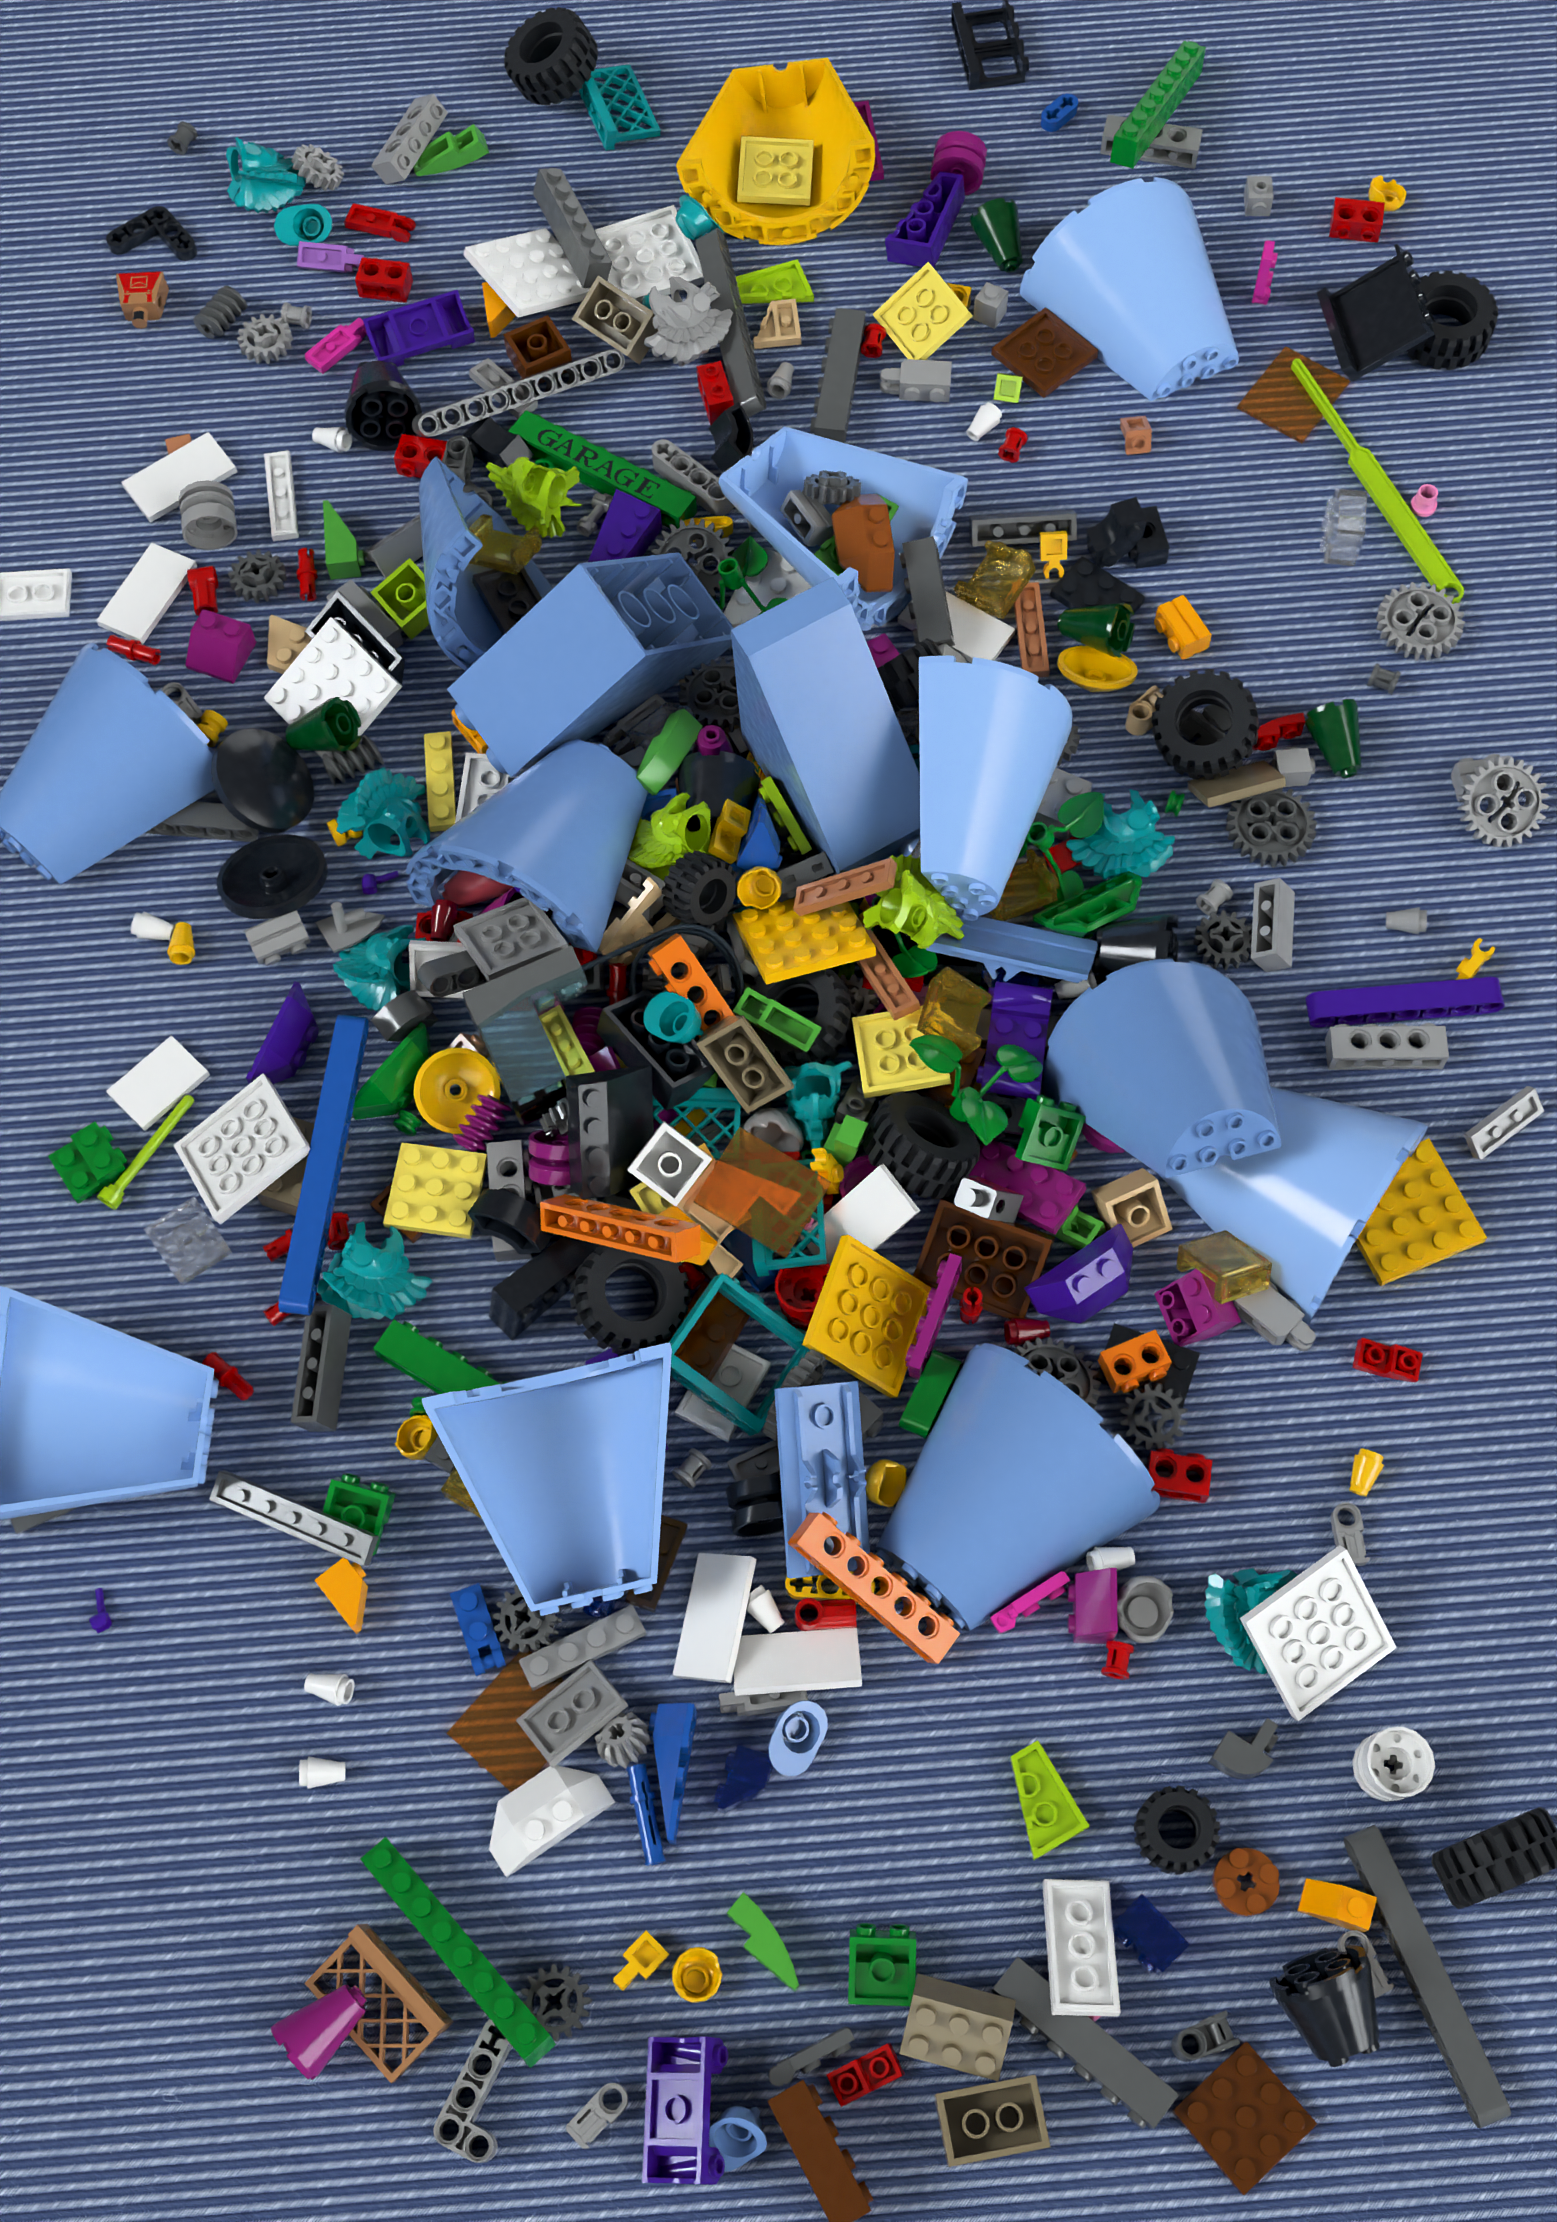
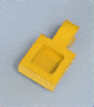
M1478 938L1471 948L1472 957L1470 960L1465 957L1457 967L1456 972L1459 975L1456 980L1473 978L1483 963L1492 957L1495 947L1492 946L1486 952L1481 951L1479 946L1483 939Z
M645 1930L623 1953V1957L629 1963L613 1978V1982L624 1991L638 1974L647 1980L669 1957V1953Z

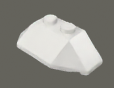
M555 1765L553 1768L549 1766L498 1801L489 1850L507 1878L612 1806L615 1801L597 1774Z

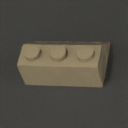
M744 1015L728 1016L707 1028L696 1044L747 1114L794 1088L792 1081Z

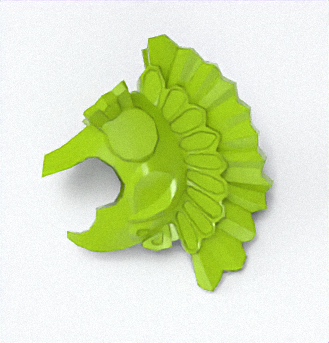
M526 457L517 458L508 468H501L490 462L486 465V468L490 471L488 477L496 483V488L503 491L502 496L507 498L506 507L511 509V516L517 518L518 524L524 525L526 531H534V535L540 534L542 538L547 535L550 538L555 535L561 537L565 528L561 521L560 506L582 507V504L573 502L570 498L566 497L568 490L580 481V472L575 466L565 472L558 468L551 469L536 465Z
M681 793L672 798L664 808L655 811L650 816L652 818L650 822L640 818L627 859L664 881L665 876H668L670 872L668 871L670 867L676 864V860L679 857L684 858L685 853L700 851L717 858L708 852L711 840L710 809L707 803L703 801L686 810V802L690 796L688 793ZM692 815H697L701 824L700 829L695 832L688 831L686 827Z
M903 854L898 857L890 856L889 858H892L897 863L894 888L875 893L881 898L877 905L864 911L863 923L865 928L868 930L879 925L895 934L899 931L909 935L911 940L915 941L920 949L929 948L945 932L961 940L965 936L960 929L963 922L955 916L956 910L948 905L949 903L941 895V892H938L921 873L920 857L915 859L912 854L907 857Z

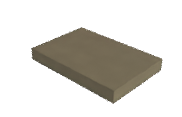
M1264 760L1241 766L1237 770L1235 768L1230 769L1229 775L1224 777L1217 773L1213 774L1214 779L1205 780L1204 776L1187 781L1188 790L1209 808L1286 786L1285 777Z

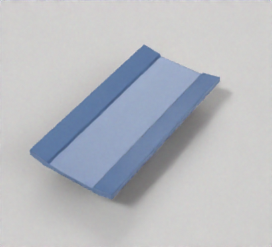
M956 913L955 916L963 922L960 929L965 936L958 940L945 932L929 948H926L927 951L982 962L992 979L997 977L996 970L1003 967L1006 971V975L1003 978L1004 982L1011 979L1017 973L1024 971L1079 983L1082 980H1087L1098 944L1097 941L981 916H978L977 920L968 921L962 919Z
M858 1381L774 1389L787 1578L824 1575L787 1543L809 1513L821 1514L825 1512L837 1521L836 1527L844 1534L848 1532L855 1536L861 1542L859 1547L867 1554L870 1552L865 1487L867 1482L865 1480L866 1469L863 1459ZM828 1537L824 1541V1550L827 1554H830L834 1548V1543ZM853 1557L848 1561V1571L857 1569V1562Z

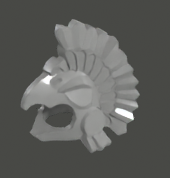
M671 276L669 278L671 297L659 294L656 286L650 290L649 303L655 315L652 323L654 329H658V332L653 336L645 338L644 345L652 348L654 356L659 357L662 355L664 360L673 358L674 364H679V367L698 359L701 354L707 353L724 340V336L728 334V328L732 323L731 317L733 312L730 309L724 311L710 309V303L720 297V294L717 292L716 287L712 286L709 282H706L699 288L681 277ZM679 289L687 292L686 300L682 301Z

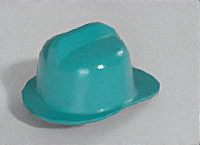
M681 195L679 198L681 207L675 218L678 227L687 238L696 240L716 228H719L723 233L720 226L709 216L697 200L687 195Z
M319 204L290 206L278 213L274 229L277 237L289 246H299V241L320 243L329 236L332 230V218L328 210Z
M667 991L659 993L652 998L644 1012L646 1029L651 1034L667 1042L685 1044L694 1039L696 1035L703 1036L704 1034L700 1029L702 1024L701 1015L695 1008V1004L687 998Z

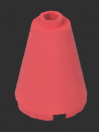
M460 870L444 884L445 891L442 892L445 900L458 904L457 909L500 897L501 894H504L513 886L499 883L483 875Z

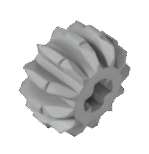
M620 1712L616 1718L610 1720L599 1729L600 1734L594 1737L598 1754L614 1768L620 1764V1766L626 1769L630 1761L638 1764V1756L647 1754L645 1746L651 1743L647 1725L632 1712L627 1715Z

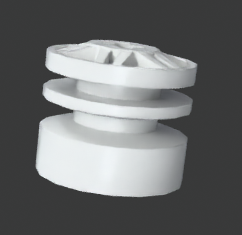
M1405 1727L1387 1728L1365 1738L1356 1748L1352 1762L1354 1777L1361 1789L1372 1798L1384 1802L1398 1801L1425 1790L1433 1778L1435 1769L1433 1752L1427 1741L1416 1731ZM1388 1760L1390 1765H1394L1393 1771H1390L1388 1767H1384L1385 1761Z

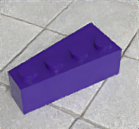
M941 171L924 190L921 200L911 206L908 216L905 219H901L896 225L897 229L895 232L885 238L887 260L889 262L923 267L929 262L933 268L935 267L965 199L963 175Z
M616 489L588 562L643 556L662 530L661 510Z

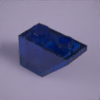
M737 1745L736 1752H729L724 1768L729 1773L725 1784L719 1783L714 1802L719 1803L718 1811L726 1814L766 1792L773 1770L769 1754L741 1745Z

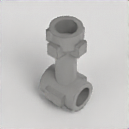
M596 493L593 496L591 504L594 509L588 516L584 515L577 522V530L583 536L589 537L592 532L597 530L596 522L604 512L607 513L613 496L606 493Z

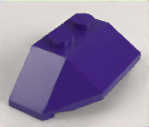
M294 981L246 1076L249 1084L261 1074H265L272 1084L295 1076L298 1068H301L306 1061L307 1050L310 1044L314 1043L318 1037L319 1027L299 982Z
M1117 1224L1024 1289L1037 1313L1082 1324L1128 1292L1134 1248L1123 1226Z

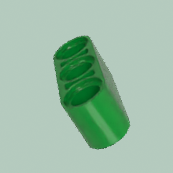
M934 1349L898 1424L899 1427L927 1439L961 1368L962 1361Z

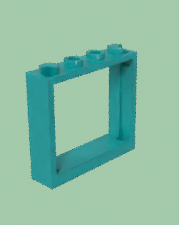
M721 1273L712 1279L669 1341L672 1349L670 1376L751 1436L759 1433L767 1422L765 1420L768 1416V1410L775 1400L774 1389L781 1388L787 1374L793 1367L798 1366L801 1358H804L806 1353L810 1352V1349L802 1345L806 1335L805 1330L801 1328L796 1329L787 1322L788 1318L783 1313L777 1310L772 1311L764 1305V1300L754 1292L748 1293L740 1287L741 1283L738 1279H732L727 1274ZM717 1291L796 1350L754 1414L674 1355Z

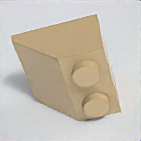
M1144 1168L1091 1191L1098 1216L1104 1222L1106 1230L1109 1231L1117 1224H1121L1133 1247L1173 1230L1158 1179Z

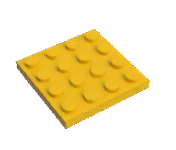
M795 898L783 902H776V904L763 910L750 908L732 914L733 923L766 985L876 956V947L849 902L799 916L793 910Z
M1428 1138L1421 1141L1412 1156H1408L1355 1242L1380 1286H1383L1486 1241L1487 1236L1431 1140Z
M843 1235L837 1246L802 1345L810 1350L813 1349L821 1353L826 1360L889 1398H897L908 1368L906 1367L907 1361H905L910 1344L916 1345V1328L921 1315L926 1316L928 1306L926 1302L931 1287L852 1236Z

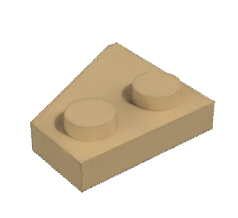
M796 299L771 301L767 309V315L763 317L760 324V331L757 337L755 336L753 339L754 349L801 345Z
M272 614L269 617L267 665L270 670L284 674L312 638L305 632L307 628Z

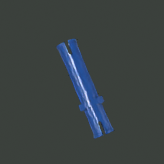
M644 1763L627 1767L626 1772L628 1773L632 1797L629 1798L630 1804L634 1805L645 1866H652L664 1863L666 1859L664 1858L653 1800L656 1799L655 1792H651L646 1769L647 1765Z

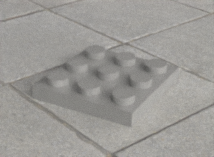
M525 897L453 925L455 935L488 981L568 947V943L545 912Z

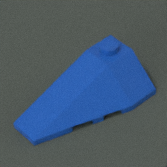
M758 791L750 809L751 815L748 831L741 838L736 866L746 871L756 866H763L776 872L783 857L779 855L781 843L767 804Z
M692 1703L658 1704L657 1712H651L648 1731L653 1732L667 1840L669 1844L675 1845L698 1716L695 1704Z

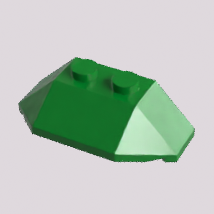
M1130 871L1123 872L1033 915V920L1058 933L1089 939L1093 936V933L1098 931L1099 927L1104 928L1106 924L1118 922L1135 910L1142 878Z
M420 1022L416 1029L400 1043L357 1092L352 1118L359 1120L396 1115L401 1108L404 1109L410 1104L414 1095L416 1075L422 1064L431 1056L430 1037L425 1024Z

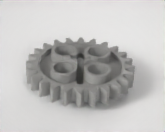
M1411 582L1409 589L1401 584L1399 591L1393 588L1390 596L1385 595L1383 602L1380 603L1376 617L1378 622L1376 629L1382 631L1380 639L1388 638L1387 647L1396 646L1394 653L1397 654L1401 650L1405 651L1404 658L1414 654L1415 660L1418 661L1420 655H1424L1425 659L1429 661L1431 654H1433L1438 659L1442 652L1448 654L1451 647H1456L1463 633L1462 629L1465 621H1462L1464 612L1458 611L1460 603L1452 604L1454 596L1445 597V589L1436 592L1435 584L1430 589L1426 588L1425 582H1422L1420 588H1417L1415 583ZM1430 606H1432V608L1428 611L1426 618H1422L1425 614V611ZM1416 624L1417 627L1414 633L1411 636H1407L1409 633L1412 632L1413 627Z
M1502 757L1494 758V764L1491 760H1485L1484 768L1475 766L1474 770L1477 775H1466L1470 784L1460 786L1466 793L1457 797L1464 801V805L1457 807V810L1465 811L1466 814L1460 818V821L1470 822L1465 830H1476L1473 835L1474 839L1483 837V844H1490L1492 841L1493 847H1500L1503 842L1504 847H1511L1512 840L1515 844H1521L1522 836L1531 838L1532 834L1529 829H1540L1536 820H1545L1546 817L1540 811L1541 809L1549 808L1548 805L1542 803V799L1549 797V794L1541 793V789L1546 786V783H1537L1541 774H1531L1533 765H1526L1523 768L1524 760H1516L1514 763L1513 757H1506L1503 762ZM1499 776H1502L1505 780V785L1501 790L1497 786ZM1515 782H1518V786L1514 789ZM1521 792L1526 796V802L1523 806L1518 802V796ZM1483 798L1488 801V808L1485 812L1480 809V802ZM1506 814L1509 818V824L1504 829L1501 825V819ZM1490 815H1493L1491 818V822H1488V818L1490 817Z

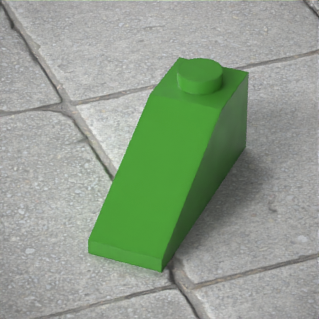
M323 500L325 558L330 579L361 577V566L365 565L364 551L358 549L356 539L330 502Z

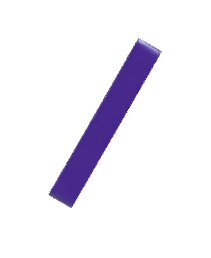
M1496 977L1318 991L1305 997L1309 1024L1314 1028L1334 1027L1338 1024L1359 1025L1489 1014L1498 1012L1505 1007L1500 981Z

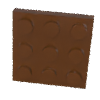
M1045 307L993 346L991 355L1015 375L1023 376L1022 381L1045 398L1098 357V350Z
M1244 2041L1172 2110L1173 2114L1242 2196L1256 2185L1317 2125L1315 2120L1247 2041Z

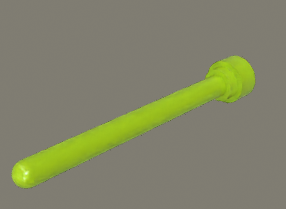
M185 1095L114 1185L110 1184L100 1191L97 1198L113 1210L119 1207L123 1202L122 1197L124 1196L123 1191L194 1103V1098L191 1095Z

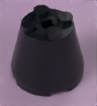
M365 361L358 365L352 378L344 411L347 430L349 434H352L358 441L362 442L366 448L378 451L397 449L402 434L417 435L412 428V422L415 416L422 413L420 402L398 370L396 364L385 361Z
M720 751L719 756H702L700 752H696L686 756L678 769L679 794L688 793L690 796L686 802V810L703 801L707 803L710 809V839L716 821L727 799L750 810L759 791L760 778L755 772V765L749 760L733 753ZM692 815L686 825L688 831L695 832L700 829V819L697 815Z
M1164 913L1109 923L1104 928L1099 927L1097 931V944H1101L1100 956H1095L1094 972L1098 973L1101 980L1106 981L1107 975L1139 962L1155 959H1173L1174 962H1178L1179 941H1177V933H1174L1173 927L1178 928L1177 915Z
M1348 1945L1345 1947V1952H1329L1327 1948L1308 1953L1282 1966L1284 1974L1278 1979L1276 1976L1269 1980L1275 1999L1315 2057L1319 2060L1328 2061L1331 2067L1344 2065L1349 2061L1348 2057L1360 2052L1362 2054L1372 2053L1380 2047L1378 2043L1379 2027L1371 1965L1365 1949L1357 1945Z

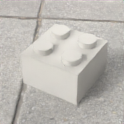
M663 1121L628 1167V1171L676 1207L710 1163L712 1157Z

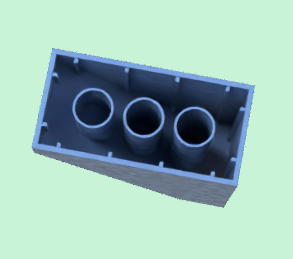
M679 552L579 563L447 690L457 702L455 713L458 719L467 728L478 731L489 748L486 751V755L491 765L499 772L508 774L512 778L521 775L562 743L575 739L586 741L635 710L653 695L661 694L677 684L679 680L684 679L685 675H691L692 668L699 670L701 663L707 665L712 659L718 658L732 646L731 629L734 627Z
M834 577L731 629L742 740L766 778L771 776L815 855L825 851L834 871L830 876L888 859L892 855L898 857L903 854L907 857L912 854L915 859L919 857L921 859L920 774L852 605Z

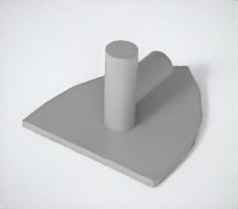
M335 902L331 905L333 916L315 923L333 953L356 945L369 937L379 928L385 915L364 912L363 908L344 914L342 903Z

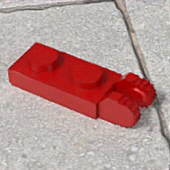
M355 203L352 204L344 220L345 228L388 238L392 237L397 242L403 243L410 240L411 235L409 231H413L416 227L415 221L409 217Z

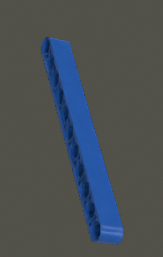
M339 1014L336 1018L310 1144L311 1149L307 1158L279 1295L278 1306L279 1312L310 1316L313 1312L368 1038L369 1020L367 1017Z

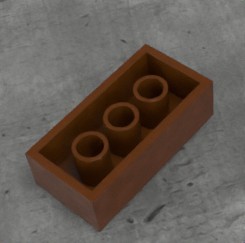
M801 2080L769 2099L768 2103L829 2222H854L872 2211L868 2204L874 2199L864 2180L857 2184L851 2170L856 2168V2165L847 2148L840 2151L834 2139L840 2134L830 2115L823 2118L817 2107L823 2101L814 2084L806 2086L804 2080Z

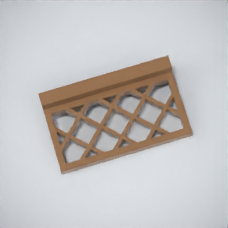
M358 1924L348 1934L349 1937L304 1984L319 1999L328 1994L317 1984L325 1973H337L336 1989L343 1986V1973H359V1989L366 1998H381L380 2018H364L363 2014L357 2023V2029L354 2027L349 2035L392 2084L454 2021L368 1924ZM351 1946L360 1954V1969H343L344 1953ZM337 1962V1969H330ZM366 1962H367L373 1969H366ZM366 1973H377L381 1977V1993H365ZM388 1987H389L394 1993H388ZM387 1998H399L403 2002V2018H387ZM410 2012H411L416 2018H410ZM364 2023H380V2043L367 2042L363 2037ZM387 2023H403L402 2043H386ZM409 2023H421L429 2032L428 2036L421 2043H409ZM374 2048H379V2054L374 2050ZM386 2048H402V2063L394 2071L385 2062ZM408 2048H415L408 2056Z

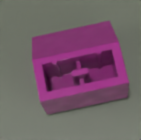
M1198 1267L1154 1293L1172 1340L1178 1346L1182 1347L1217 1336L1241 1323L1219 1268Z

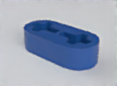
M1066 93L1055 99L1042 111L1041 127L1049 132L1059 130L1077 114L1078 98L1073 94Z

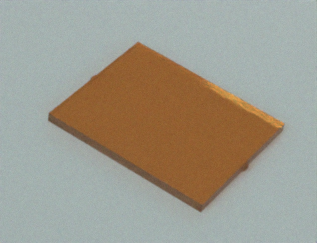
M1285 346L1241 400L1237 409L1302 444L1324 416L1291 369L1293 360L1298 358L1303 362L1331 405L1335 403L1347 388L1350 380Z
M739 1127L719 1161L714 1163V1169L693 1202L786 1258L805 1225L811 1222V1216L831 1182Z
M519 1651L447 1732L456 1743L478 1762L480 1768H485L510 1792L536 1776L547 1763V1760L526 1735L516 1719L563 1682L562 1677L532 1691L519 1664L520 1659L532 1654L531 1651L528 1654Z

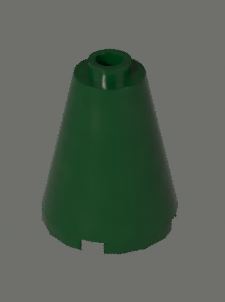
M998 198L978 207L979 213L975 216L972 213L970 224L1001 271L1011 273L1016 271L1023 261L1018 207L1013 199H1010L1011 202H1005L1004 198Z
M1125 603L1070 608L1060 614L1057 626L1063 636L1112 657H1121L1120 653L1122 651L1127 652L1133 639L1135 623H1130V615H1134L1132 607Z
M340 697L330 698L288 725L285 735L286 741L292 749L297 751H350L356 748L361 741V735L358 736V728L362 726L357 710L348 700L343 701L339 699Z
M1342 699L1343 705L1335 706L1334 701L1326 703L1307 713L1308 718L1305 717V725L1336 776H1341L1342 779L1357 775V770L1362 767L1358 706L1354 699Z

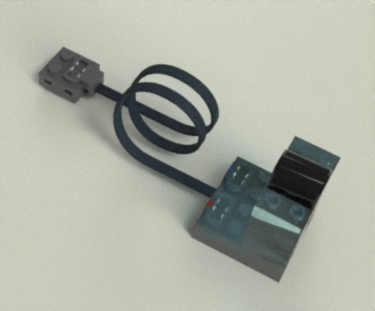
M825 851L776 872L782 882V894L777 902L795 898L797 887L827 878L834 872ZM741 902L736 905L734 904L732 910L729 909L727 913L732 912L738 908H741L744 905ZM679 924L665 928L583 965H580L571 945L463 992L464 1003L520 1125L526 1127L543 1119V1114L550 1113L549 1109L557 1105V1101L565 1097L567 1098L565 1074L535 1009L538 1010V1013L554 1007L555 1000H558L559 1003H564L585 993L588 983L583 972L584 970L644 945L634 959L628 979L629 996L637 994L635 976L639 961L652 947L664 942L677 933L702 937L711 942L723 954L730 966L734 979L735 997L731 1009L733 1012L744 993V981L740 963L730 945L709 928L695 924ZM696 1036V1037L694 1038V1040H695L696 1042H698V1041H699V1037Z

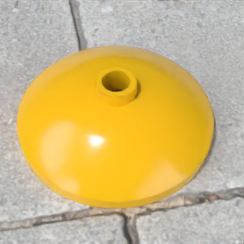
M1075 646L1065 649L1059 654L1057 666L1065 678L1078 687L1090 692H1110L1123 689L1136 680L1138 673L1136 664L1127 656L1120 653L1121 657H1112L1089 646Z
M448 1048L433 1054L422 1064L414 1081L413 1092L419 1113L431 1126L446 1133L463 1134L458 1126L459 1124L469 1125V1122L464 1117L466 1114L475 1116L471 1105H482L477 1098L478 1094L485 1096L489 1094L500 1100L501 1089L497 1072L484 1056L466 1048ZM454 1084L460 1087V1092L457 1095L450 1093V1088Z

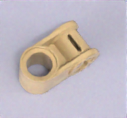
M1156 685L1149 688L1144 695L1129 707L1125 727L1132 735H1143L1153 727L1151 720L1152 713L1156 711V700L1158 697L1163 698V695L1159 692L1160 688Z

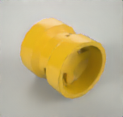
M207 709L200 718L201 723L197 724V726L210 740L207 743L208 747H215L219 741L218 735L225 731L228 722L219 713Z
M336 819L326 822L338 847L346 844L348 839H357L363 836L362 830L355 832L351 831V829L340 834L336 831L338 827Z

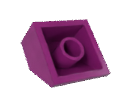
M203 609L190 632L186 668L234 684L257 643L250 624Z
M1105 1568L1075 1574L1073 1583H1068L1067 1600L1068 1602H1073V1614H1068L1067 1622L1068 1633L1073 1634V1643L1106 1644L1107 1641H1113L1118 1632L1117 1568Z

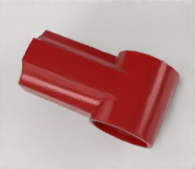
M214 565L187 569L196 616H199L203 609L218 613L216 589H219Z
M813 1598L802 1599L798 1602L795 1609V1624L801 1631L856 1628V1603L854 1599L820 1601ZM811 1609L815 1611L817 1618L811 1622L804 1621L800 1616L801 1612Z

